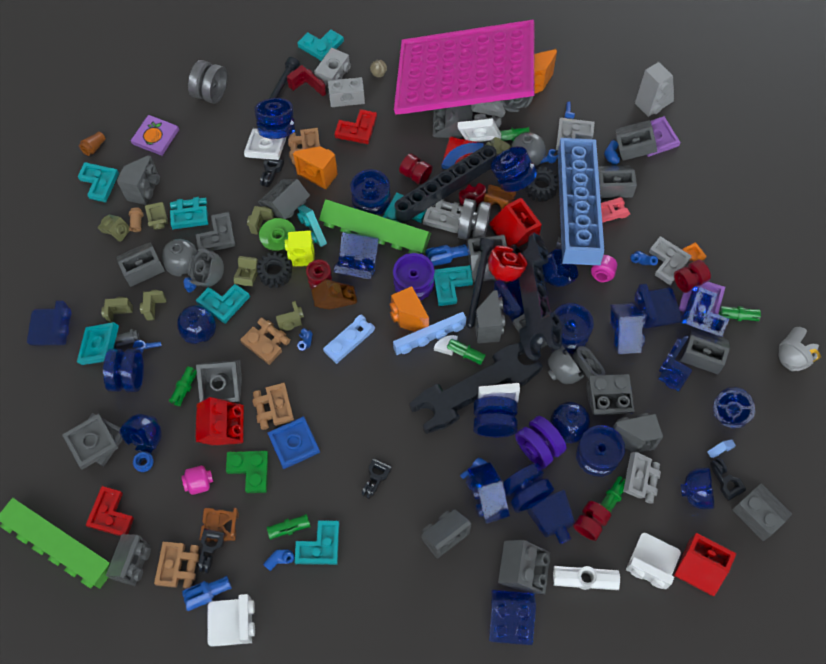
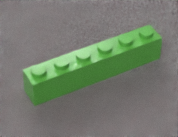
M326 199L319 221L324 222L323 226L334 229V226L341 227L340 231L351 234V231L357 232V236L368 239V236L375 238L374 242L382 245L388 242L392 244V248L401 251L402 247L409 249L408 253L425 254L431 233Z
M14 498L1 511L0 522L2 524L0 527L9 533L12 531L18 533L16 538L25 544L28 541L34 544L32 549L43 555L44 552L49 554V561L57 566L61 563L65 565L64 571L73 577L77 574L83 578L81 582L89 588L96 586L101 589L108 579L106 576L110 566L108 561Z

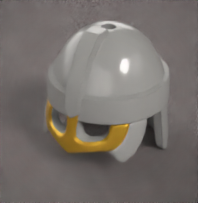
M802 327L793 328L786 339L779 345V360L784 367L791 371L806 369L821 358L818 352V344L804 346L801 343L807 333V330Z

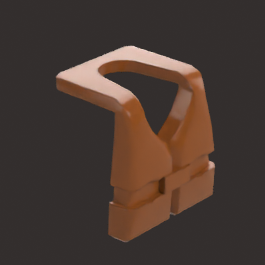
M489 185L487 194L484 196V202L491 203V205L498 204L502 210L506 205L514 201L516 192L508 189L502 190L501 187Z
M205 508L202 519L204 525L201 527L200 540L203 530L206 528L225 532L224 541H235L236 519L239 518L237 508H234L233 512ZM232 520L230 533L225 529L224 525ZM207 538V542H218L216 539Z

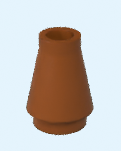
M97 132L81 140L79 148L85 155H93L106 138L101 132Z

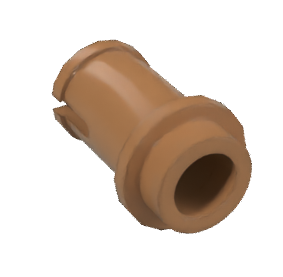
M131 208L128 214L130 216L129 230L140 232L143 212L140 208Z

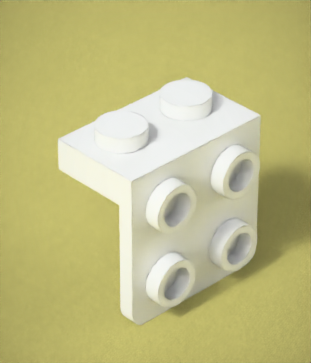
M642 533L626 570L631 572L633 576L651 582L653 586L666 590L673 582L674 576L672 574L681 552L679 549L647 533Z
M248 594L239 595V599L212 601L208 604V644L210 646L252 643V636H255L254 622L252 623L255 604Z

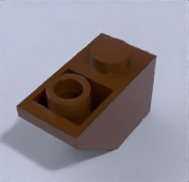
M325 279L311 290L315 307L330 310L357 303L354 286Z

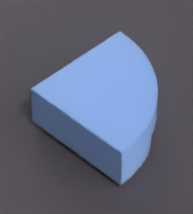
M727 440L707 452L711 458H714L725 450L733 449L736 445L733 440Z

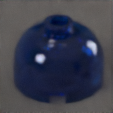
M555 249L548 254V263L542 266L545 281L555 287H565L574 282L578 277L576 264H562L561 249Z
M200 305L189 306L179 314L177 329L186 342L198 344L197 342L208 341L214 335L216 321L213 314L206 307Z
M728 387L722 390L715 398L713 405L715 417L721 424L730 428L745 426V424L753 419L756 409L755 401L750 393L739 387Z
M565 402L553 411L550 423L558 430L566 443H576L587 435L590 427V416L582 405L575 402Z
M145 414L131 416L123 423L119 431L125 443L128 445L132 443L137 446L135 448L136 451L148 452L149 454L156 449L162 436L157 419Z
M709 468L692 470L685 477V484H681L682 497L686 496L688 503L698 509L707 510L715 508Z

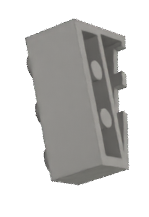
M660 62L645 70L635 104L648 117L654 113H659L662 108L674 102L673 75Z

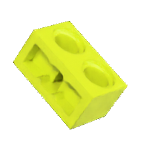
M311 231L288 232V239L285 240L288 260L292 261L293 267L308 266L310 262L315 260Z

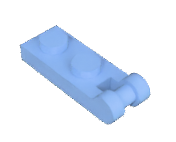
M361 314L352 324L327 344L323 351L337 364L375 330V326L372 323H368ZM360 326L363 328L361 332L357 330Z

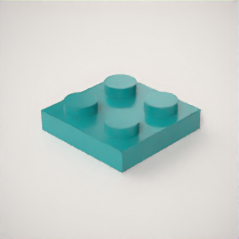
M112 322L86 327L77 362L81 365L110 361L119 325Z

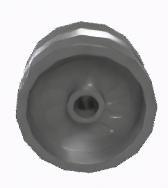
M199 60L194 64L189 75V94L194 98L204 99L213 104L218 103L223 97L227 86V70L223 66L212 65L210 62Z
M465 199L459 218L458 238L467 240L471 235L472 229H474L473 239L486 236L491 203L481 202L478 211L475 212V200Z

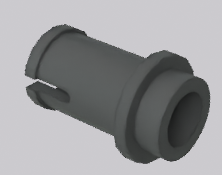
M130 329V332L117 335L115 340L117 342L116 346L119 347L140 340L138 330Z

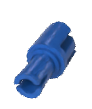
M466 244L456 247L443 245L425 250V255L433 263V266L451 263L454 258L468 256V249Z
M225 576L212 583L204 581L183 590L182 594L187 611L213 601L215 595L232 589L228 577Z

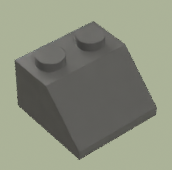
M282 179L258 203L261 206L272 209L273 215L276 218L289 219L294 215V210L307 202L306 199L310 195L298 179Z
M240 360L209 362L196 365L200 402L209 397L229 402L240 401L242 385Z
M762 483L732 509L762 541L770 537L792 515Z
M455 509L452 512L446 511L439 517L440 521L435 525L431 523L423 529L422 541L436 559L470 534V521Z

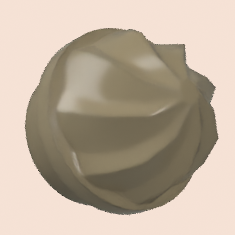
M377 59L371 64L370 71L375 77H382L387 71V66L384 61Z

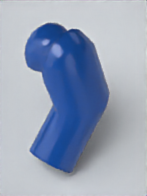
M611 141L604 152L607 161L611 162L612 165L620 162V158L616 153V149L619 146L616 141Z
M641 251L634 252L630 257L633 263L639 262L641 265H656L658 263L656 256H648Z
M305 328L301 330L299 337L303 338V340L297 344L299 350H305L311 346L313 334L310 330Z
M276 550L263 565L271 571L277 564L292 563L294 554L290 550Z

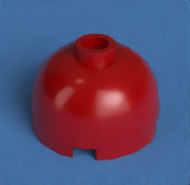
M496 246L488 259L489 271L498 281H514L523 274L527 266L525 257L521 253L516 255L510 247Z

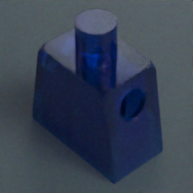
M565 490L528 505V514L546 538L555 534L560 544L571 540L567 529L573 526L574 518Z

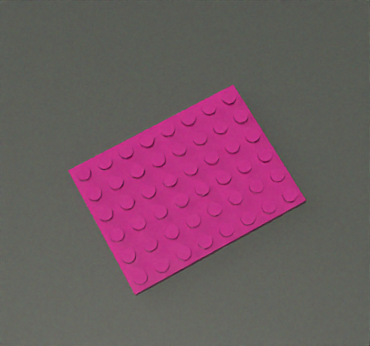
M534 19L403 39L394 104L395 114L534 96Z

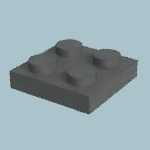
M100 414L62 434L82 470L119 448Z

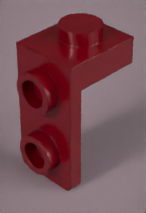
M303 65L287 76L288 86L293 91L307 82L320 95H326L325 83L315 77L310 69L307 70Z

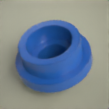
M140 452L133 459V466L139 472L150 470L154 464V459L148 452ZM143 460H147L145 465H141Z

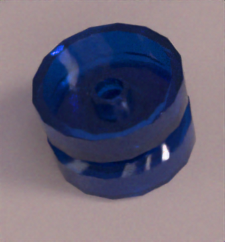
M270 98L259 102L255 106L257 132L260 136L268 139H280L291 135L295 131L294 110L290 101L282 98Z
M513 147L503 151L491 164L493 174L498 178L501 188L506 192H515L527 187L537 175V169L524 147Z
M370 169L361 171L353 177L350 187L354 208L374 215L384 213L391 202L390 182L387 176L380 171Z
M567 303L559 306L554 313L557 314L561 321L563 331L562 345L565 348L563 352L567 350L568 353H574L578 347L586 346L594 327V320L591 313L581 305Z
M109 349L103 365V378L106 389L119 392L124 388L126 392H138L141 389L144 376V361L140 349H127L125 353L122 349Z
M488 396L474 401V415L476 418L473 421V431L480 436L491 438L508 437L516 434L518 431V420L515 417L518 413V403L511 398L503 396Z
M597 425L589 428L583 433L576 449V459L579 466L586 473L593 476L603 477L611 474L618 467L624 456V440L615 429L609 426Z
M538 463L529 465L516 472L504 481L500 487L506 497H513L510 504L515 513L523 512L547 498L555 489L549 479H542L545 472Z

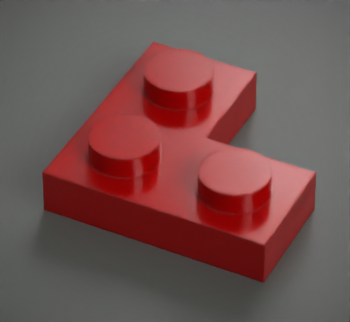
M360 109L356 123L339 120L334 133L335 138L369 144L377 112Z
M102 486L86 526L117 536L128 534L134 517L116 512L123 493Z

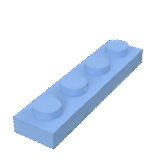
M461 312L393 341V349L396 355L401 353L407 354L415 347H423L434 339L445 337L450 332L462 330L466 326V316Z

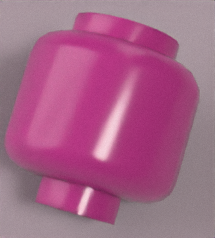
M603 255L601 265H592V276L599 282L611 281L617 270L616 260L609 255Z
M202 465L186 469L184 475L181 476L185 492L189 491L191 495L208 491L210 489L209 483L213 482L211 471H206Z

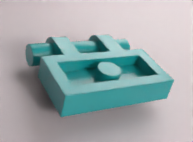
M193 197L190 200L177 199L175 202H170L171 209H176L170 210L172 229L209 225L208 209L206 206H201L207 205V198Z

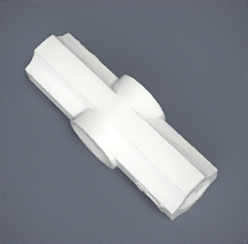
M554 566L553 586L579 587L583 590L590 588L619 590L620 574L619 570L593 569L589 566L583 568ZM581 574H588L591 577V582H584Z

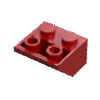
M519 198L506 205L489 223V226L497 236L505 235L507 247L513 244L519 247L529 242L528 237L530 234L536 233L540 235L542 224L524 200Z
M213 397L198 403L196 442L208 445L243 443L244 405Z
M695 533L686 546L674 576L714 597L729 573L737 553Z

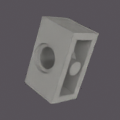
M331 48L314 71L315 77L321 79L325 86L329 88V80L342 79L343 75L349 71L351 67L349 55Z
M362 77L328 81L331 107L365 104Z

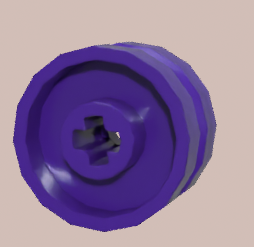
M418 253L405 254L400 257L393 268L395 291L400 292L412 286L419 300L428 297L433 291L435 276L434 266L430 259Z
M536 416L529 422V428L523 427L515 434L516 441L524 454L536 466L545 469L552 463L553 457H559L567 449L566 443L558 430L542 416Z

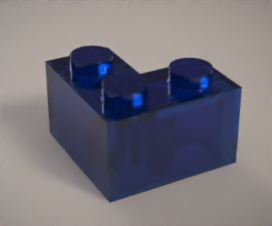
M693 287L680 323L723 337L729 318L711 312L718 293L701 287Z
M633 303L611 305L610 323L615 329L614 347L618 354L642 353V346L645 345V336L642 334L643 327L646 325L645 316L640 313V310Z
M488 462L467 469L469 477L466 478L469 490L472 491L474 499L478 501V504L475 505L478 516L483 517L486 524L509 517L503 483L492 464Z

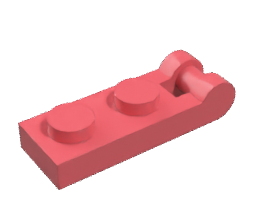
M616 198L601 203L602 223L617 218H626L630 215L628 208L624 206L623 198Z

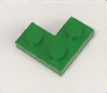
M268 451L227 452L226 472L227 474L246 473V493H267Z

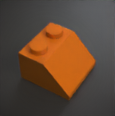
M556 49L535 54L534 93L543 91L552 77L557 55Z
M319 146L298 150L293 153L297 174L324 189H327L338 175L335 154L329 149Z
M412 286L391 295V303L389 305L392 311L390 315L394 322H398L400 328L416 332L429 326V317Z

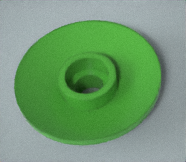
M275 218L263 224L259 232V238L265 248L281 251L285 249V240L288 239V232L296 231L290 221Z

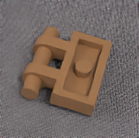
M318 128L300 130L301 136H296L295 132L289 133L288 145L291 149L289 156L292 159V164L295 165L293 157L295 151L320 146ZM302 144V149H297V146Z
M261 317L257 323L262 328L257 330L255 327H252L240 341L270 365L282 352L278 345L281 342L288 345L291 339L286 336L285 332L276 329L271 321H266ZM268 333L274 336L272 340L266 337Z
M285 383L266 387L267 395L261 396V391L253 392V405L256 407L258 414L256 418L262 430L269 428L268 421L273 419L275 426L294 421ZM269 403L271 411L265 412L264 405Z
M163 542L154 584L156 586L177 588L178 580L182 579L184 580V589L192 587V583L196 578L194 573L196 562H199L200 557L198 554L199 546L191 545L190 553L184 552L185 545L182 543ZM182 560L188 561L186 572L180 571Z

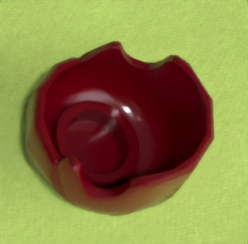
M478 183L475 187L468 184L465 189L459 192L460 203L463 205L465 199L475 200L476 208H478L479 204L484 202L486 187L481 183Z

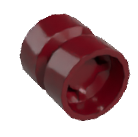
M409 153L402 161L399 173L411 178L412 181L421 186L430 177L433 166L425 161L420 162V158Z
M699 259L688 264L687 267H682L674 272L675 283L684 293L692 291L697 286L711 279L708 266Z
M314 260L308 264L306 274L311 290L325 279L333 281L331 269L327 262Z
M588 501L582 510L583 515H579L573 527L585 538L596 541L603 531L601 526H606L612 515L599 503Z

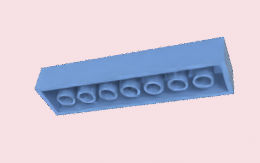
M560 138L558 176L562 264L601 265L604 255V239L596 140Z

